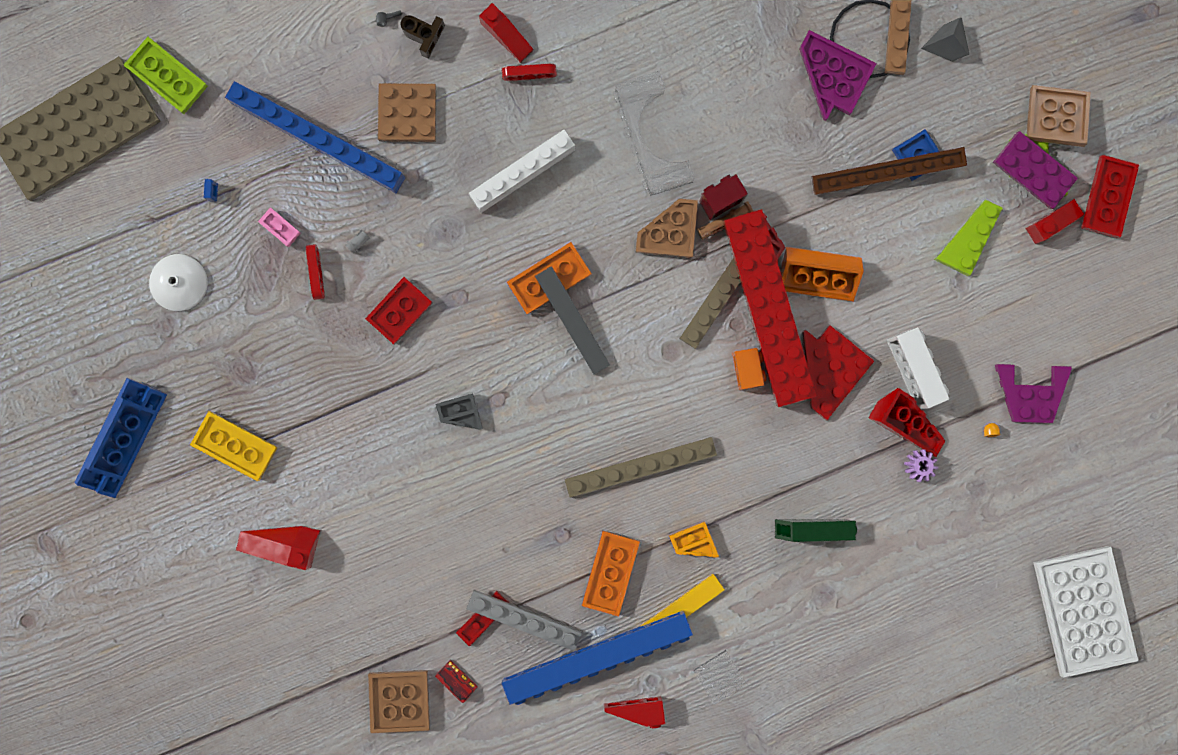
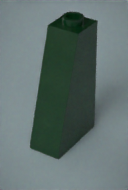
M775 519L776 539L790 542L856 540L857 526L854 520Z

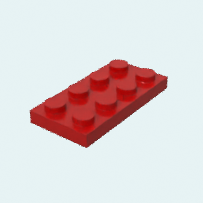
M1106 155L1099 156L1081 229L1114 238L1122 236L1139 164Z

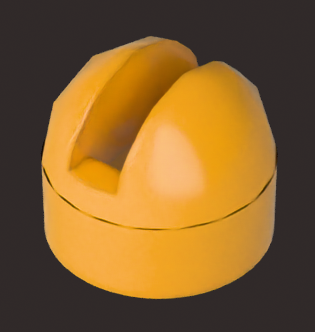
M989 423L984 427V437L1000 436L999 426L995 423Z

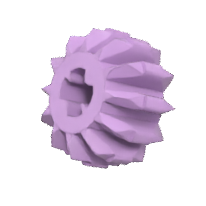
M921 449L920 452L914 450L913 456L907 455L910 461L904 462V465L909 466L905 473H911L910 479L916 478L917 482H921L922 480L929 481V476H936L933 470H938V467L933 464L937 462V459H931L933 455L931 452L926 454V450ZM919 462L922 463L923 469H920Z

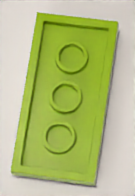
M148 36L124 63L127 69L182 114L188 111L208 87L205 82Z

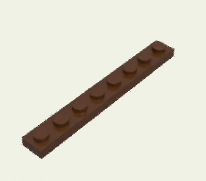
M965 147L811 176L814 195L967 166Z

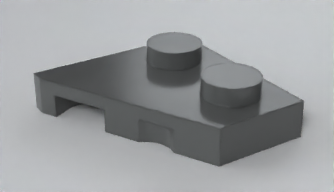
M473 393L435 404L441 423L479 430L483 429Z

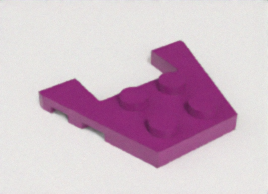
M995 364V370L1000 378L999 383L1003 387L1006 397L1005 402L1011 421L1053 423L1072 366H1051V386L1015 385V365Z

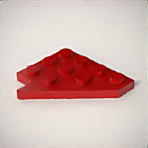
M831 325L825 329L818 339L807 330L802 332L805 359L816 393V397L810 398L811 409L825 420L830 418L874 363L872 358Z

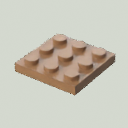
M379 83L378 140L384 142H436V84Z
M1032 85L1030 88L1026 136L1032 141L1085 147L1088 141L1091 92Z
M428 670L371 672L368 674L370 733L430 730Z

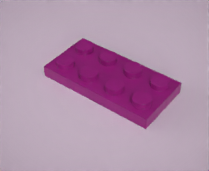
M1021 131L1016 132L993 161L997 167L1049 209L1055 208L1078 179Z

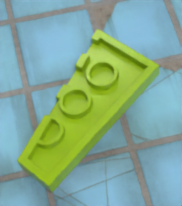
M984 200L934 260L966 276H970L1000 215L1002 207Z

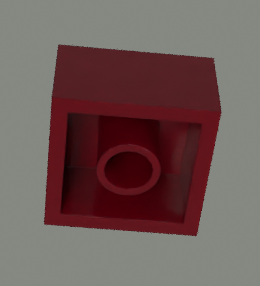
M729 174L722 178L718 185L714 186L712 184L706 187L701 194L699 202L708 218L712 220L742 203L748 193L737 174L732 177Z

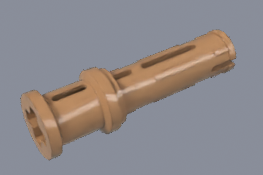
M747 201L743 206L735 210L731 209L729 214L698 228V234L704 240L725 229L724 220L754 211Z

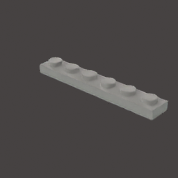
M473 590L466 608L575 651L582 634L577 629L477 590Z

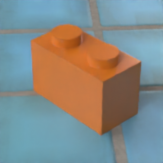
M757 348L733 352L732 356L739 390L764 386L766 374L764 370H761L760 363L763 362L761 351L758 352Z

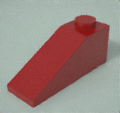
M493 3L479 15L481 25L520 63L534 50L511 21Z
M1073 199L1025 229L1034 243L1037 244L1058 233L1082 217L1084 213L1076 200Z
M661 696L604 703V711L606 713L642 726H650V728L655 729L665 724Z

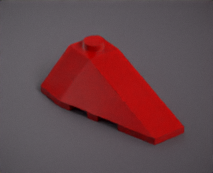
M897 388L876 403L868 417L870 420L916 447L926 450L927 453L931 452L932 456L937 457L945 443V439L927 419L926 413L919 408L914 397Z
M306 526L240 531L236 551L285 566L308 570L312 567L321 530Z

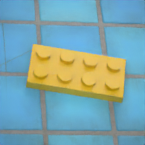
M208 411L190 443V446L256 481H260L278 448L212 411Z

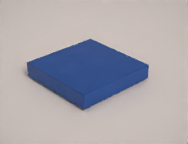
M926 129L892 149L897 159L940 152ZM922 175L912 176L909 178L911 181H914Z

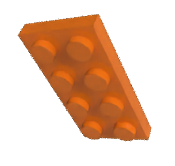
M572 242L507 281L508 286L527 315L549 302V299L535 278L537 274L552 266L565 290L591 275L590 270Z
M602 531L583 598V607L619 617L640 541Z

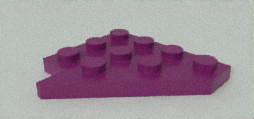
M809 30L799 50L822 118L826 121L833 107L851 115L877 63Z

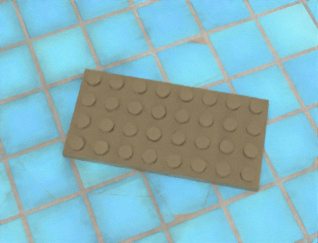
M118 56L0 128V156L27 200L32 201L161 121L129 69L124 66V61Z

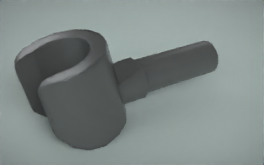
M401 10L387 14L378 12L376 15L377 26H386L387 19L402 15Z

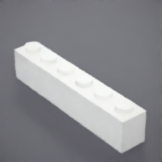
M562 130L469 192L470 198L481 213L574 152L575 144L566 131Z

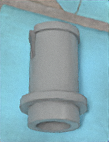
M361 229L350 242L347 241L345 246L353 254L355 252L358 253V249L370 237Z

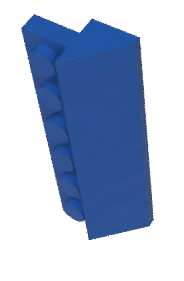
M126 378L74 483L77 486L95 490L98 494L116 498L167 394L143 382Z

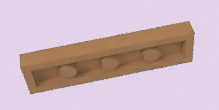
M891 0L885 73L905 74L912 0Z

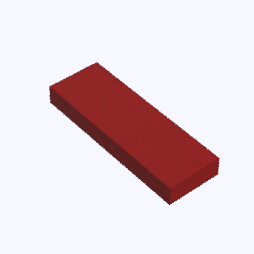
M498 591L492 595V597L509 603ZM474 613L456 634L470 647L495 620Z

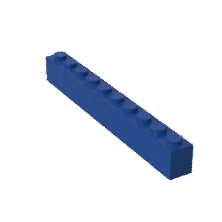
M235 81L225 96L234 106L397 194L405 180L402 172Z
M680 611L505 677L501 683L509 705L514 703L515 705H520L526 702V699L529 697H541L545 694V691L550 689L557 691L566 683L575 684L581 681L580 678L587 675L588 678L596 676L600 670L606 669V671L616 668L617 664L621 662L627 664L633 662L637 656L642 655L646 657L653 654V650L658 648L661 650L667 649L672 646L671 643L677 641L679 643L686 642L693 634L684 611Z

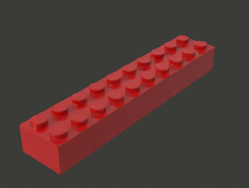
M760 209L724 220L723 224L776 406L782 407L816 397L763 210Z

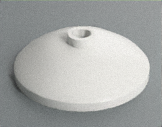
M174 254L161 259L154 266L149 279L150 292L155 301L162 307L172 311H185L195 307L205 296L208 285L207 275L202 265L194 258L182 254ZM173 278H176L175 284L171 283Z

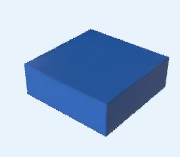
M205 179L204 198L209 202H216L218 183L212 179Z

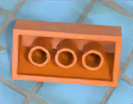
M786 247L781 266V276L786 292L853 302L864 272L862 258L792 247Z

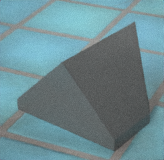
M960 17L944 24L921 49L950 61H955L969 55L962 18Z

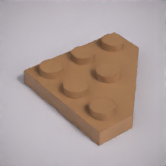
M678 199L653 219L652 222L642 228L637 233L635 253L692 258L698 200Z

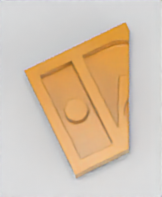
M705 521L669 535L676 554L719 557Z

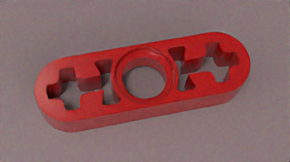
M555 64L519 65L502 68V79L505 81L546 79L557 76Z
M317 244L306 245L312 297L314 300L324 299L325 290L319 249Z

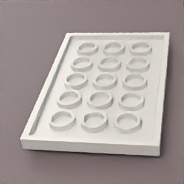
M1110 546L1033 562L1061 677H1069L1138 661L1115 560Z

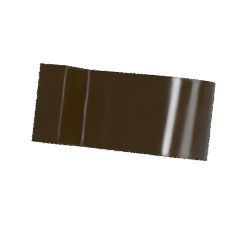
M407 15L400 22L405 36L422 44L419 49L423 57L429 59L445 27L443 19L436 16L432 25L414 16ZM410 24L415 25L411 30L406 29ZM427 32L432 33L429 38L423 37Z

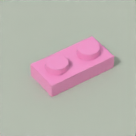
M271 207L258 221L287 247H290L301 234Z

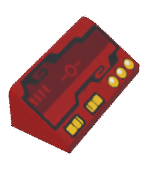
M451 660L435 676L461 703H464L478 687Z

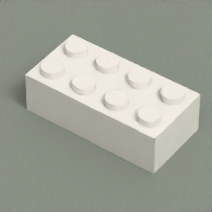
M917 327L886 339L910 395L917 401L916 404L920 409H927L949 400V390L942 383L940 369L935 366L932 360L933 353L924 342L926 338L922 330H919Z

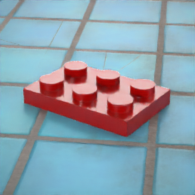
M403 277L365 319L395 345L433 302L409 280Z

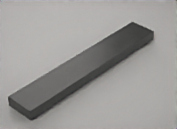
M552 266L537 274L535 278L592 373L595 375L610 366Z

